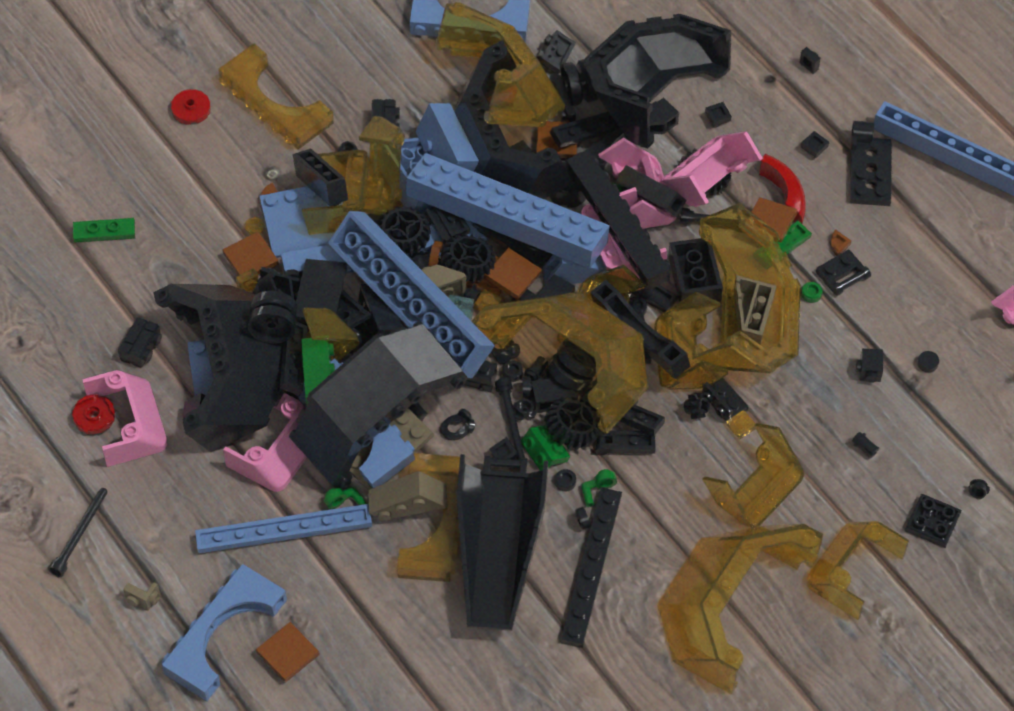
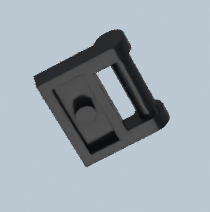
M850 249L816 267L818 276L836 296L842 294L844 289L860 280H866L871 277L869 268L863 266ZM854 271L857 272L856 274H854V275H852L851 277L845 279L844 281H842V282H840V283L837 282L838 280L844 278L845 276L851 274L852 272H854Z

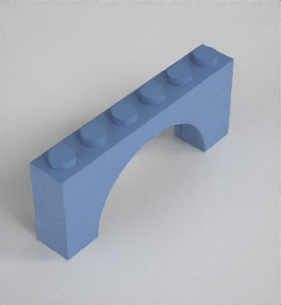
M413 0L410 34L495 42L503 40L504 42L526 44L530 0H509L498 12L477 18L455 15L444 9L437 0Z
M336 359L331 361V363H335V369L343 364V362L339 364ZM304 383L303 392L299 396H296L301 401V403L306 407ZM389 424L384 432L377 434L373 438L370 455L364 464L359 467L362 477L371 488L384 484L415 460L414 447L408 440L403 441L400 437L402 433L396 425L391 426Z
M242 564L238 570L235 569L232 572L228 583L219 588L216 598L211 603H207L199 619H195L191 623L187 634L178 639L175 649L165 655L162 660L164 675L203 700L208 701L221 685L219 675L210 668L205 656L207 644L214 631L227 619L243 612H263L274 617L287 601L286 590Z

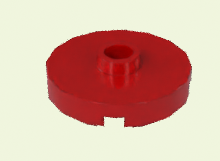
M187 89L175 95L171 102V111L178 122L186 125H191V123L195 122L197 124L208 117L211 111V104L208 96L202 91Z
M97 394L84 396L78 400L72 411L74 425L80 431L94 435L109 429L116 415L113 403L107 397H101Z

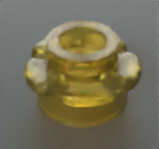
M259 217L249 218L245 222V230L250 235L256 232L261 234L265 228V223Z

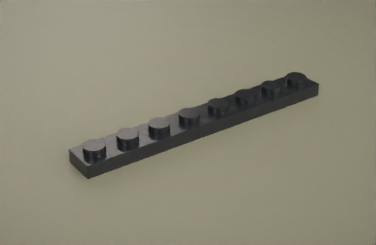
M601 487L561 638L562 644L583 648L622 497L621 491Z

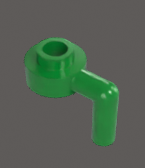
M603 469L598 472L593 480L582 483L581 489L586 507L594 506L591 489L596 487L608 489L617 484L615 472Z
M354 487L344 491L341 488H332L326 492L324 503L330 510L342 505L349 497H352L357 505L367 504Z

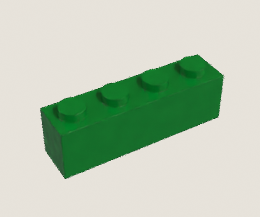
M327 336L302 339L306 398L315 387L336 370L335 363H331V356H334V345L329 343Z

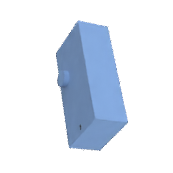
M429 103L415 131L424 152L474 172L479 160L451 104Z

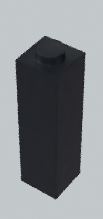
M627 165L615 181L625 190L635 187L637 197L674 217H677L687 201L678 192Z

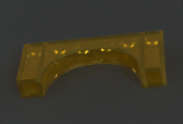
M254 43L219 68V81L223 87L229 88L237 99H241L249 110H254L263 122L271 125L274 132L280 133L289 145H293L299 150L334 124L333 111L320 100L308 106L288 107L266 97L258 86V80L262 72L268 67L267 54Z
M414 453L415 460L409 464V474L420 471L446 483L448 508L443 509L440 526L431 538L418 546L399 549L398 578L450 582L451 574L456 573V561H453V554H458V542L455 541V535H460L459 522H457V486L460 457Z

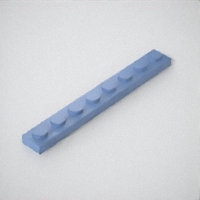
M369 504L200 529L195 530L198 553L368 528L372 527V521L369 514Z

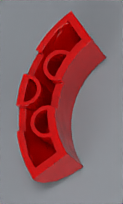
M765 154L761 160L759 175L769 179L778 188H781L784 194L785 205L797 209V215L793 222L799 221L803 224L806 200L800 180L786 164L773 156Z

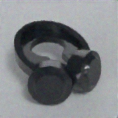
M496 334L489 339L494 345L499 342L506 343L508 350L494 347L491 351L497 357V361L500 364L510 361L511 357L519 356L520 346L514 343L511 337L504 334Z
M460 409L456 415L445 419L441 426L443 436L448 440H458L465 437L468 433L472 434L475 429L474 419H471L470 412L466 409ZM451 423H466V425L460 427L458 432L454 433L448 430V426Z

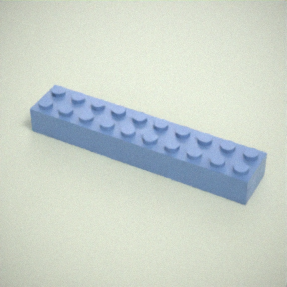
M427 153L424 154L406 177L407 196L589 269L608 243L610 225Z
M349 211L328 244L409 328H412L414 323L421 321L463 370L468 378H473L495 345L365 212Z

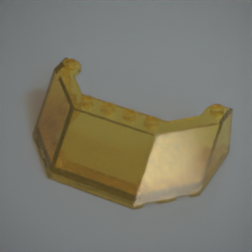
M446 3L435 43L438 50L448 48L450 49L449 54L453 56L481 57L486 48L503 40L517 65V68L511 72L502 69L495 73L494 79L497 83L489 111H485L483 118L487 124L543 127L547 120H552L557 116L558 111L562 112L565 109L564 102L542 65L514 26L462 3Z
M740 203L700 219L699 235L713 247L724 272L720 343L710 349L703 344L695 345L692 351V359L705 369L771 373L776 368L799 355L801 285L798 278H793L789 269L792 264L786 251L782 253L777 242L780 240V237L773 228ZM736 275L777 286L761 345L737 329L734 299Z
M580 292L488 305L472 320L474 325L493 344H498L501 349L511 341L531 318H537L594 357L596 361L597 384L589 392L588 400L590 405L597 409L596 412L600 418L598 428L606 434L648 389L642 334Z
M805 524L757 526L701 538L657 604L673 662L732 695L738 685L736 679L738 670L743 663V654L739 649L727 643L719 615L761 551L796 570L799 569L800 564L803 562H808L813 567L818 559L823 534Z

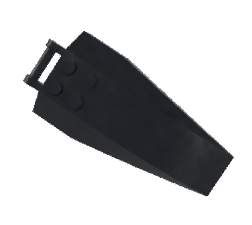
M460 454L457 507L468 628L512 631L545 512L548 461L544 460L543 470L527 473L528 458L513 460L491 458V456L485 455L483 470L467 465L465 463V454ZM490 466L518 468L520 473L490 470Z

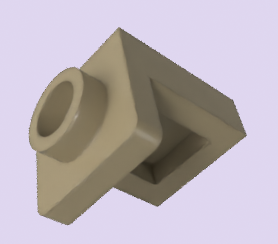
M155 582L147 592L130 583H127L123 589L126 601L134 607L140 606L147 611L160 598L159 586Z

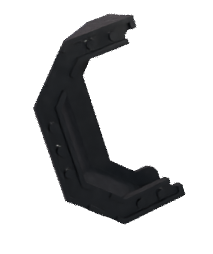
M674 14L673 18L662 19L661 16L646 18V22L635 23L634 20L626 21L584 58V64L595 94L627 139L635 145L648 149L654 143V135L650 133L649 114L653 111V104L650 102L676 77L704 73L714 78H721L731 70V30L684 14Z
M501 40L483 51L459 96L454 112L479 160L474 172L545 199L574 183L555 149L546 148L534 154L509 148L486 99L513 85L512 74L520 72L504 41Z
M169 284L153 292L156 304L162 308L169 307L175 312L176 318L180 321L184 320V317H186L190 325L200 321L214 378L200 407L185 415L183 419L185 434L208 451L213 452L266 427L273 407H277L284 394L283 389H280L283 343H264L250 334L248 322L251 300L256 294L231 285Z
M421 321L414 323L413 327L409 329L405 326L393 329L389 335H384L383 333L376 334L308 394L306 400L309 403L306 409H301L296 420L298 426L296 430L291 431L289 438L335 489L341 488L344 490L352 482V474L349 470L361 448L367 447L377 434L384 432L394 419L400 418L411 404H415L421 399L425 392L447 386L450 390L460 389L468 377Z

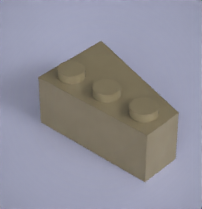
M736 275L734 299L739 344L760 349L773 304L776 285Z
M420 471L368 490L369 514L383 521L448 508L447 484Z

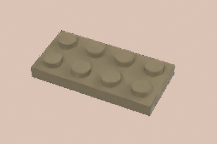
M408 408L400 418H396L390 423L391 426L396 425L402 433L400 437L404 442L408 440L415 449L414 454L434 436V433ZM373 439L367 447L359 450L349 470L367 490L372 488L362 477L359 467L369 457Z

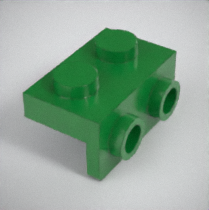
M545 425L529 428L521 440L523 447L539 470H543L544 460L548 461L549 469L551 465L565 463L571 457L563 445L560 446L558 440L553 441V435H548V429L544 428Z

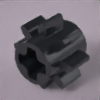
M703 393L689 394L688 399L684 402V411L686 414H691V419L705 418V413H708L710 409L708 398H703Z

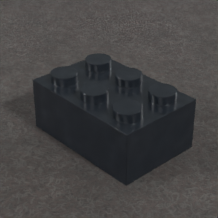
M710 237L670 242L668 258L680 307L721 302L723 286Z

